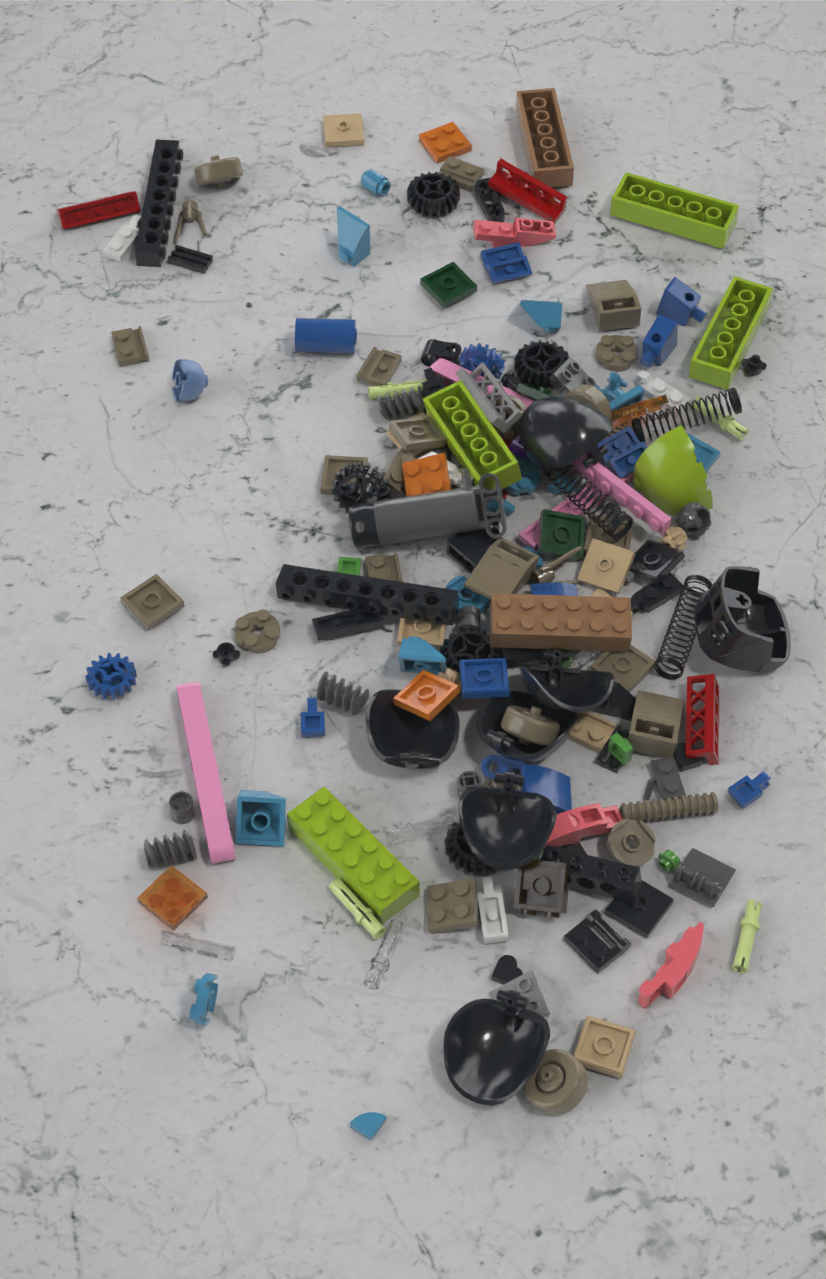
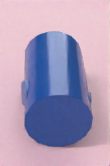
M296 318L295 352L355 353L357 345L356 319Z

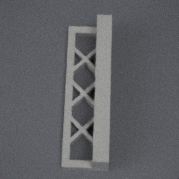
M483 362L471 374L463 368H460L455 373L489 421L503 433L523 415ZM484 371L483 381L477 382L476 378ZM494 385L492 393L486 394L487 387ZM503 397L501 406H495L497 398ZM513 410L514 413L505 420L506 411Z

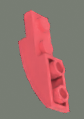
M515 218L514 223L474 220L473 223L475 240L491 241L494 248L517 242L520 243L521 247L532 246L556 239L557 236L554 221Z
M600 803L562 812L556 815L553 831L543 849H545L546 845L557 847L579 843L582 837L609 833L615 824L623 820V817L617 805L602 808Z
M701 921L694 928L692 926L689 927L678 943L673 942L665 951V964L658 969L656 976L651 981L646 980L638 990V1003L646 1009L662 993L671 999L686 982L694 968L701 947L704 924Z

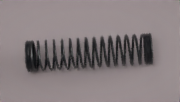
M733 387L726 389L725 395L721 391L718 396L713 393L712 399L706 395L705 401L703 398H699L698 402L693 400L692 405L689 402H686L685 407L683 404H680L679 410L676 406H673L672 411L666 408V415L660 410L659 416L653 412L652 418L647 414L646 421L640 416L639 419L637 417L632 419L631 423L640 443L643 441L646 443L641 419L645 423L650 441H653L648 425V417L653 424L658 439L659 434L656 429L654 414L660 423L664 435L665 430L662 425L661 412L670 431L672 429L668 420V411L673 418L675 428L678 427L674 414L675 408L686 431L681 415V406L686 413L689 427L692 429L687 404L693 412L697 427H699V423L694 410V402L698 406L704 425L706 422L701 410V400L706 407L711 423L712 417L708 409L707 397L713 406L717 421H719V417L714 405V396L719 402L724 419L726 416L721 404L720 393L726 401L727 410L731 417L732 411L727 400V391L731 407L736 415L742 414V404L736 388Z
M569 464L563 467L554 479H551L552 475L560 467L552 468L549 471V468H547L545 473V468L539 467L540 475L545 477L547 481H550L551 485H555L556 489H559L565 497L574 502L575 506H578L584 514L588 515L589 519H593V522L597 523L613 540L621 539L629 532L633 525V518L626 514L625 511H621V507H616V503H611V498H607L606 494H602L601 490H597V486H592V482L588 481L587 477H583L582 473H578L577 469H573V465ZM571 466V470L564 475L561 482L556 483L557 479ZM575 470L576 474L569 479V481L564 487H561L562 483L565 480H567L568 477L571 475L572 471ZM577 475H581V478L566 492V488L573 483ZM582 479H585L586 482L579 487V489L576 491L574 495L570 496L571 492L581 483ZM590 483V487L584 491L579 499L575 500L576 495L585 488L586 484ZM595 487V491L590 494L583 504H580L581 499L590 492L591 488ZM596 492H600V495L595 498L590 507L585 508L586 503L595 496ZM602 496H605V499L596 507L595 511L590 513V509ZM609 500L610 503L601 511L600 515L594 517L595 513ZM614 504V509L607 514L604 520L599 521L600 517ZM616 509H619V513L613 517L609 524L604 526L605 521L611 517ZM628 519L625 527L620 532L614 534L622 522Z
M701 575L688 576L682 587L666 635L664 636V641L660 647L658 658L654 664L656 673L663 678L675 680L683 675L685 663L688 660L687 658L697 633L695 624L681 620L678 616L694 620V617L685 615L681 611L685 610L694 614L693 610L686 609L682 605L695 608L696 605L687 603L685 599L698 602L697 599L690 598L686 594L701 597L706 592L699 587H689V583H699L708 589L712 586V583ZM691 588L699 589V590H701V591H703V592H698V591H695V590H693V589H691ZM677 622L692 625L695 629L680 626ZM675 627L690 631L692 635L679 632ZM672 633H679L680 635L689 637L691 640H684L682 638H678L674 636ZM671 639L686 642L689 646L674 643ZM673 644L682 647L686 652L673 649L669 645ZM666 650H673L674 652L681 653L684 657L671 655ZM663 662L673 664L679 669L668 667ZM658 663H661L663 666L671 670H680V673H667L659 667Z

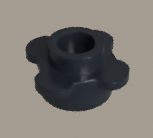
M756 354L742 360V365L745 366V371L749 375H759L767 367V364L762 362L760 356Z
M229 642L221 643L217 650L213 651V658L220 660L223 666H229L234 659L240 657V651L235 650L234 645Z

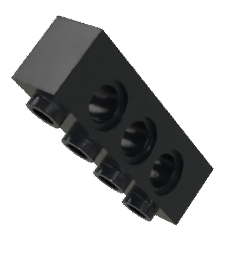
M546 845L540 861L569 863L568 888L635 904L642 886L640 867Z

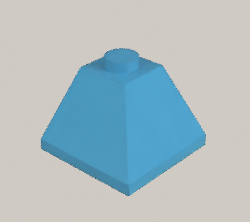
M338 206L339 258L355 267L370 255V225L341 206Z
M521 300L520 305L539 327H544V331L556 332V328H561L563 302Z
M416 636L402 639L399 652L401 672L420 673L422 670H425L434 675H438V672H445L447 668L446 658L426 640Z
M240 790L237 796L236 844L284 846L286 798L266 791Z

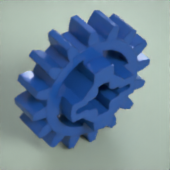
M480 343L476 347L470 344L469 348L465 347L461 353L459 366L473 372L483 362L494 377L500 379L505 369V360L501 359V353H495L496 348L489 349L488 344L485 347H482ZM483 371L480 376L484 377L485 372Z
M108 653L107 658L99 655V661L92 660V667H87L86 681L89 690H94L96 697L102 694L104 700L108 696L115 700L118 694L124 697V691L131 692V685H136L135 678L137 673L134 663L129 662L127 656L121 659L120 653H117L115 657Z

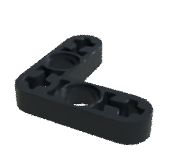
M490 178L478 180L475 184V195L487 221L504 222L505 210L498 197L503 194L488 186ZM488 200H491V201H494L495 203H493V204H487V203H485V202L488 201Z

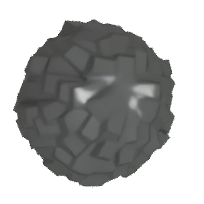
M689 502L677 514V527L682 528L688 536L695 538L704 535L712 523L710 511L698 502Z

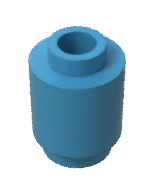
M375 170L365 171L361 176L362 187L378 196H385L389 192L391 183L388 181V178Z

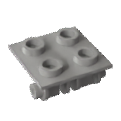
M533 970L489 992L493 1000H497L496 997L499 990L519 992L520 996L529 998L526 1009L540 1014L548 1022L547 1018L551 1013Z

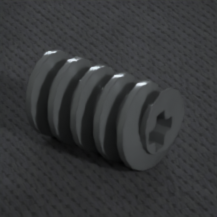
M419 385L417 392L413 387H410L409 394H407L405 389H402L401 396L398 395L397 391H394L393 398L388 393L385 394V400L380 395L377 396L380 413L386 420H391L392 415L395 418H399L400 412L403 416H407L408 410L411 414H415L416 408L423 412L425 407L424 397Z
M327 671L324 672L318 683L317 699L320 701L325 700L329 705L334 704L336 708L342 707L343 711L347 712L350 710L352 715H357L368 700L369 690L366 689L362 694V687L360 685L353 690V682H349L345 687L344 678L336 683V675H333L329 680V673Z
M186 830L182 831V838L174 832L172 840L165 834L162 843L157 837H154L153 845L150 844L148 839L144 840V851L149 869L150 863H153L156 869L159 868L161 860L165 866H169V858H172L175 864H178L179 856H182L186 862L188 861L189 853H191L194 859H197L192 835L190 836Z

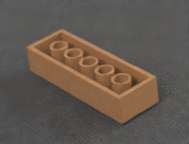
M555 88L517 91L516 112L530 175L550 187L573 186L574 166Z
M492 593L490 602V647L629 651L632 640L631 602L629 597Z

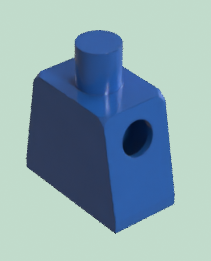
M674 276L664 290L656 314L663 315L678 322L679 325L686 326L691 318L702 323L707 312L698 307L701 299L700 294Z
M660 314L657 316L642 343L643 357L640 362L643 366L650 368L653 363L659 366L663 365L677 346L678 322Z

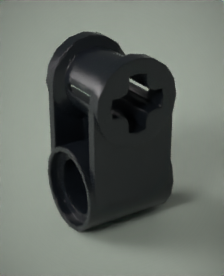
M430 339L425 344L421 355V362L425 366L430 367L439 358H443L459 365L462 348L458 343Z

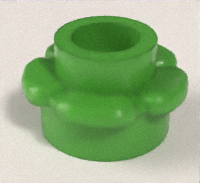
M669 849L663 854L659 853L658 855L660 859L658 863L666 872L670 870L675 872L677 866L681 864L679 857Z

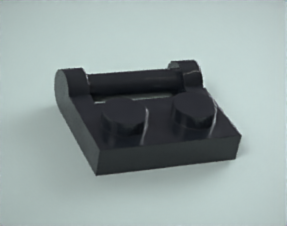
M593 910L586 919L564 935V941L599 974L630 948L631 943L614 931L601 918L602 914L598 910ZM595 925L616 947L611 949L590 928Z

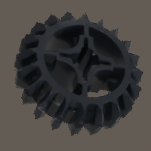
M428 171L427 174L421 173L419 177L415 176L414 180L410 181L407 189L408 204H410L411 209L415 210L416 214L421 213L423 217L429 215L430 218L432 216L439 218L440 215L446 216L448 212L453 213V209L457 208L460 200V188L456 180L452 179L451 175L446 176L445 173L438 174L437 171L435 173Z
M539 339L538 343L531 341L529 345L524 344L523 348L518 350L514 358V370L517 378L524 384L527 383L528 386H534L537 389L539 386L546 389L547 387L554 389L548 378L570 357L568 351H564L563 346L558 347L556 342L550 344L548 340L541 342Z
M362 461L358 462L357 465L352 462L348 466H343L341 471H338L335 475L336 478L332 482V486H334L332 494H335L334 501L340 502L339 508L344 507L346 509L345 514H348V509L351 505L368 503L367 499L373 496L377 497L375 501L390 499L391 487L388 486L389 479H383L385 472L379 473L378 466L374 467V469L371 468L370 462L366 466L363 465ZM356 478L355 482H351V484H346L347 480Z
M467 627L464 632L458 629L456 635L450 633L449 639H444L443 646L440 648V653L446 658V667L451 670L455 669L456 672H460L459 660L501 658V648L490 647V635L487 636L486 630L481 633L478 632L477 627L474 631H470Z
M460 819L459 823L453 822L451 829L447 831V837L444 841L446 846L445 854L449 856L450 864L455 863L456 870L463 868L464 874L473 871L474 877L477 875V872H482L484 876L487 874V870L494 873L496 868L488 866L479 860L471 850L464 836Z

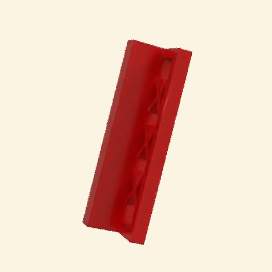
M502 158L499 159L496 172L488 181V186L547 221H554L555 224L565 212L568 197Z
M129 191L56 209L62 229L141 211L136 191Z
M714 673L687 677L685 755L687 759L706 757L709 765L719 764L720 686ZM705 683V687L699 693L693 690V684ZM699 700L705 703V706L699 712L693 709V706ZM700 719L705 725L697 732L692 726ZM700 739L704 742V749L692 750V745Z

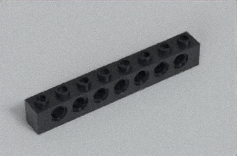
M156 139L135 247L137 266L161 267L162 259L166 258L165 245H168L169 242L167 230H171L170 216L174 214L172 202H176L175 188H178L179 185L177 174H181L180 161H183L184 156L183 149H180L179 140Z
M283 564L275 583L278 599L351 611L358 609L371 614L380 613L396 618L453 626L459 608L458 590Z

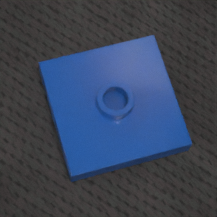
M506 658L459 660L462 699L510 697Z

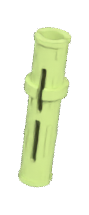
M426 380L398 384L389 382L382 386L368 387L369 400L377 399L378 395L381 398H385L386 393L393 398L394 391H397L398 395L401 396L402 389H405L407 394H409L410 387H413L417 392L418 385L421 391H423L422 382Z
M697 396L695 399H696L697 401H699V398H702V397H701V396ZM701 400L702 413L708 417L706 407ZM694 402V409L699 411L698 406ZM707 402L712 421L721 426V430L724 432L728 431L740 441L744 440L745 437L742 434L747 436L749 429L737 423L733 416L725 414L726 418L724 419L721 411L716 408L719 421H717L713 406Z
M337 878L330 883L329 890L355 916L358 925L364 926L375 940L381 938L385 934L386 928L376 919L372 909L366 908L357 896L343 883L341 878Z
M756 900L747 901L744 919L740 922L741 933L732 969L737 972L738 967H740L739 973L748 972L755 934L760 928L758 921L763 906L758 901L755 907Z

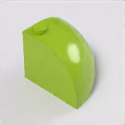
M682 425L659 437L638 458L634 467L633 485L638 492L641 491L648 501L665 514L677 516L682 507L689 502H698L708 510L713 508L711 489L706 490L707 484L705 480L708 478L702 462L697 463L694 452L695 447Z

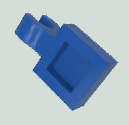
M317 697L307 698L308 712H301L302 737H324V711L317 712Z
M765 771L752 780L746 775L728 787V793L744 809L762 797V790L770 785L768 781L771 777Z

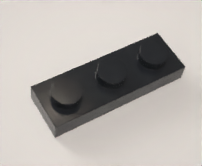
M357 609L356 611L350 610L313 618L312 626L319 641L384 627V619L380 613L371 614Z

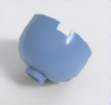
M187 359L175 361L172 371V380H175L176 387H172L174 399L185 402L197 399L203 393L204 387L206 388L208 385V376L204 375V370L195 361Z

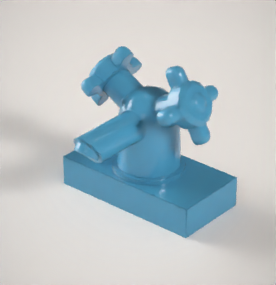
M611 372L609 378H607L609 385L605 389H600L597 385L594 386L610 401L611 422L643 404L644 389L638 385L624 393L619 387H627V383L615 372Z

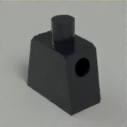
M494 527L491 529V531L495 534L500 533L499 530ZM484 530L459 533L447 540L446 554L471 574L489 547L498 538L490 537Z

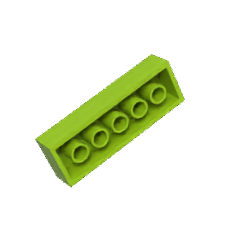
M625 172L612 196L610 215L724 249L737 223L739 205Z
M736 276L733 277L691 359L689 378L723 389H729L770 307L773 288Z
M461 380L423 398L427 416H430L445 436L447 446L461 467L469 470V474L474 479V486L479 485L480 478L487 473H494L499 477L502 489L522 480L517 460ZM486 477L484 486L492 490L496 482L492 477Z
M325 786L287 813L288 829L336 878L342 879L343 883L357 896L366 908L372 909L374 916L382 925L420 896V881Z

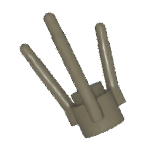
M187 200L182 204V212L179 213L174 244L178 242L184 219L193 221L197 218L203 234L207 235L202 213L198 211V204L193 200Z
M578 546L550 564L532 571L535 584L553 583L552 580L555 579L553 568L580 551L581 547ZM568 580L555 583L578 584L579 581Z

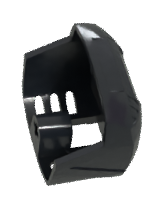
M727 567L710 589L704 592L698 600L694 609V621L699 646L711 660L743 671L768 672L775 671L788 661L791 639L788 623L778 600L774 596L758 590L760 576L758 568Z

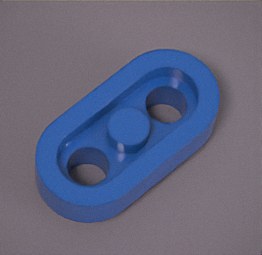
M489 755L483 759L481 771L487 778L492 780L495 773L513 772L515 769H519L522 775L524 763L506 757ZM497 764L498 769L495 772H491L489 770L490 765Z

